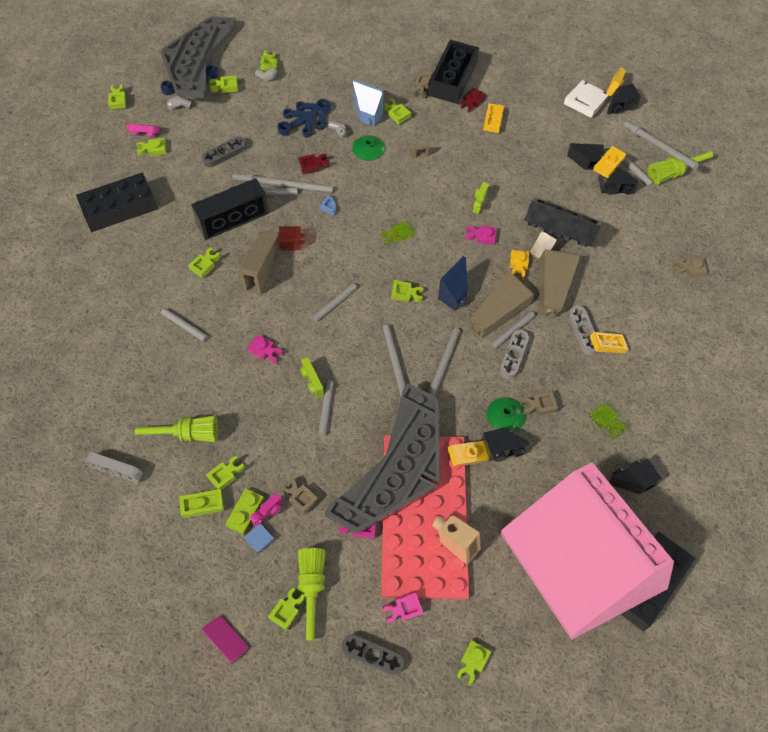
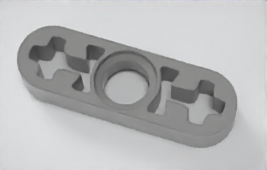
M574 306L571 308L568 317L582 351L587 355H594L597 352L594 348L592 349L590 346H587L588 338H590V335L595 330L586 310L581 306ZM575 312H577L578 315L581 314V316H580V322H579L578 316H577V315H574ZM585 327L589 333L583 334L579 331V328ZM590 338L589 343L593 346L592 340Z
M516 330L512 334L500 368V374L505 379H513L518 372L529 340V335L524 330ZM519 336L523 337L520 346L516 345ZM511 351H516L519 353L520 356L518 358H513L509 355V353ZM509 362L513 363L510 373L506 372Z
M89 452L84 461L92 468L110 474L116 473L115 476L136 483L139 482L143 474L140 469L93 452Z

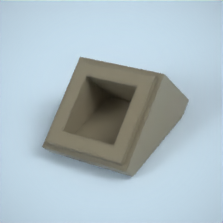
M429 144L412 146L410 149L412 158L428 157Z

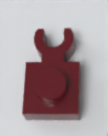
M472 88L465 95L464 101L461 103V109L467 106L468 113L473 110V105L478 107L486 98V94Z
M325 153L320 154L318 157H315V154L298 157L302 174L319 171V167H329V160H327V154Z

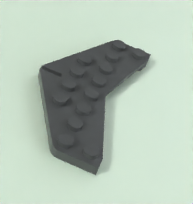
M208 17L161 49L162 51L160 52L177 96L205 98L207 93L206 58L235 28L237 23L235 17Z
M410 383L406 384L402 391L386 455L347 492L329 505L324 513L325 517L354 533H360L437 489L436 484L439 485L440 483L439 402L435 396Z

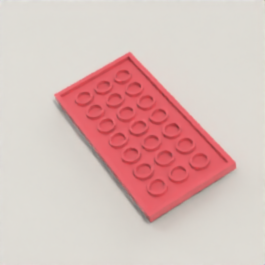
M384 435V456L386 455L391 435ZM439 436L440 483L439 485L436 484L437 489L383 519L381 598H396L416 591L418 598H469L468 565L440 542L439 531L432 526L438 516H441L446 521L451 516H455L467 524L465 465L453 467L448 447L451 445L463 444L464 437Z

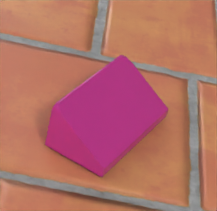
M221 615L202 628L204 633L231 664L237 661L249 649Z

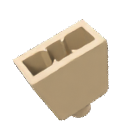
M441 516L434 520L432 526L439 531L440 542L468 565L481 550L480 533L455 516H451L447 521Z

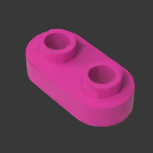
M127 123V130L130 131V134L140 135V132H146V136H156V133H160V126Z

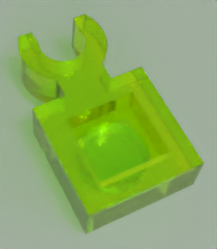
M404 221L391 226L390 231L381 232V238L388 237V239H385V245H389L395 239L398 243L414 237V233L408 223Z
M605 402L589 415L602 431L608 428L610 436L614 439L618 436L615 429H619L622 433L626 429L624 424L616 422L618 415Z

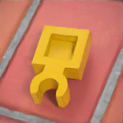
M511 250L510 268H513L512 274L514 276L516 273L521 274V279L523 280L525 270L528 269L529 252Z

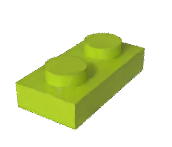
M309 358L301 359L302 367L300 372L302 377L307 378L309 381L307 386L310 393H315L317 399L323 397V386Z
M245 488L225 526L245 535L251 524L249 517L259 510L264 497Z
M221 489L179 496L182 519L224 511Z

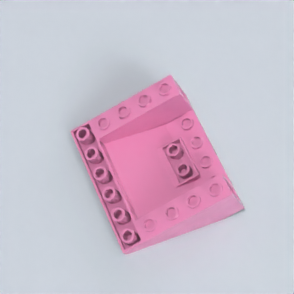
M593 462L572 472L501 530L502 537L571 640L668 589L674 561Z

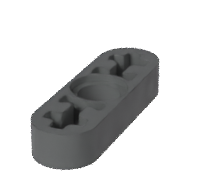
M234 137L205 152L202 155L203 164L206 167H214L244 152L247 148L245 139L243 137ZM223 150L229 151L227 154H221Z
M349 635L342 642L344 654L352 659L389 675H398L403 670L404 660L396 652L356 635ZM354 640L356 641V646L361 649L362 644L367 645L363 650V657L358 656L360 651L356 649L349 652L346 644L352 643ZM370 649H376L380 656L378 660L372 662L367 659V652ZM383 653L388 654L386 659L392 661L394 658L398 659L397 663L400 667H395L394 670H391L390 664L384 662V666H380Z

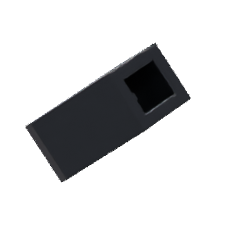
M634 84L618 87L610 101L607 110L608 115L634 110L638 107L641 96Z
M570 143L567 156L584 170H593L594 166L605 155L604 145Z
M619 167L615 169L609 178L601 174L598 178L601 194L624 193L628 195L635 193L639 184L636 178Z
M504 428L484 432L481 441H484L489 457L488 461L495 460V462H501L506 457L513 455L514 457H520L527 452L529 447L527 440Z
M639 459L631 463L629 468L625 470L620 468L613 472V477L609 482L612 486L641 494L657 486L662 478L649 459L644 461Z

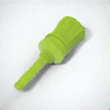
M709 151L690 159L698 163L712 158L713 153ZM670 157L666 161L650 164L648 166V177L654 181L653 184L658 185L670 178L684 175L688 165L674 157Z
M216 415L195 419L193 417H180L178 423L173 424V426L136 427L135 435L173 434V436H178L181 442H193L194 440L216 442L219 426Z
M303 548L298 550L300 575L298 576L299 585L297 589L304 593V598H307L306 641H315V598L318 597L320 591L325 589L323 570L326 552L321 548Z

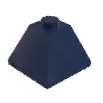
M464 256L440 279L438 299L453 310H456L459 306L463 307L468 300L466 257Z

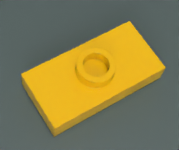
M621 67L612 78L606 93L609 96H612L615 90L622 86L624 82L622 79L626 72L624 68Z
M488 104L483 131L499 133L504 106Z
M612 146L594 166L593 170L609 178L625 159L626 153Z
M593 332L590 335L596 352L626 353L628 351L623 334Z
M484 441L456 444L448 447L453 467L482 463L489 460Z

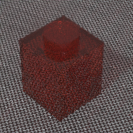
M279 226L280 251L301 250L302 244H305V233H301V226Z

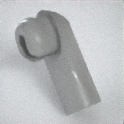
M273 67L265 72L257 69L255 72V76L265 82L273 80L277 74V70Z
M176 95L168 100L167 107L170 110H175L180 105L189 108L192 101Z
M332 120L329 121L328 128L336 130L340 138L347 136L348 131L344 124Z

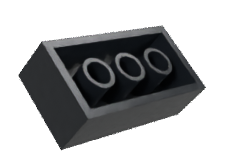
M450 39L429 80L428 96L458 104L478 62L479 47Z
M143 172L76 195L91 233L158 210Z
M257 178L191 204L196 224L205 241L269 214L266 194Z
M539 198L531 201L524 219L528 222L527 225L535 228L538 226L543 227L547 233L554 234L555 232L561 234L560 237L565 240H577V244L584 247L592 246L603 223Z
M659 531L653 537L674 561L668 589L621 613L623 617L643 632L651 627L696 559Z

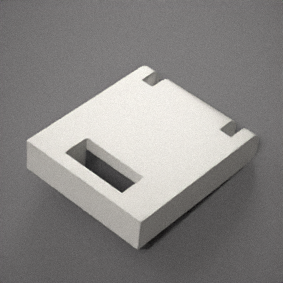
M582 80L568 94L564 104L592 118L610 96L604 94V90L590 83L585 84V81ZM576 99L588 104L589 106L577 101Z

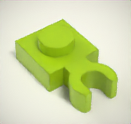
M264 50L261 56L260 70L267 71L271 67L276 69L277 59L275 58V52L270 55L267 53V50Z
M236 76L220 77L221 80H209L211 92L222 90V93L238 92Z
M120 84L118 89L111 85L112 93H108L110 110L126 108V94L123 85Z
M390 99V105L384 102V110L388 112V116L398 125L411 118V112L402 104L396 105L394 99Z
M165 138L149 139L146 144L144 142L136 143L138 155H144L148 152L150 156L166 154Z
M482 182L481 187L476 189L473 213H480L488 193V183Z
M208 248L205 256L199 254L188 265L189 270L204 278L215 267L214 262L221 258L220 253L217 252L215 255H212L214 253L213 248Z
M394 280L392 283L391 299L409 302L410 298H412L415 302H421L423 296H418L416 293H422L424 288H411L412 283Z
M237 456L232 457L227 466L222 462L206 474L216 489H224L236 480L233 475L234 473H241L245 469L243 463L238 467L234 466L239 461Z
M295 588L289 590L288 600L280 599L268 616L271 621L286 631L299 614V610L295 607L301 605L305 600L304 594L299 599L293 598L296 592Z
M471 640L461 660L466 667L459 670L457 679H460L463 673H467L470 676L468 681L470 686L475 679L474 671L482 672L491 651Z

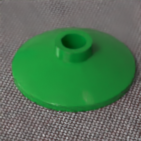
M366 135L356 139L352 149L355 156L359 159L372 161L384 154L385 144L376 136Z
M507 397L498 398L491 402L486 414L489 424L495 430L504 428L511 433L519 430L526 418V415L523 414L524 408L518 401ZM504 410H508L510 414H505Z

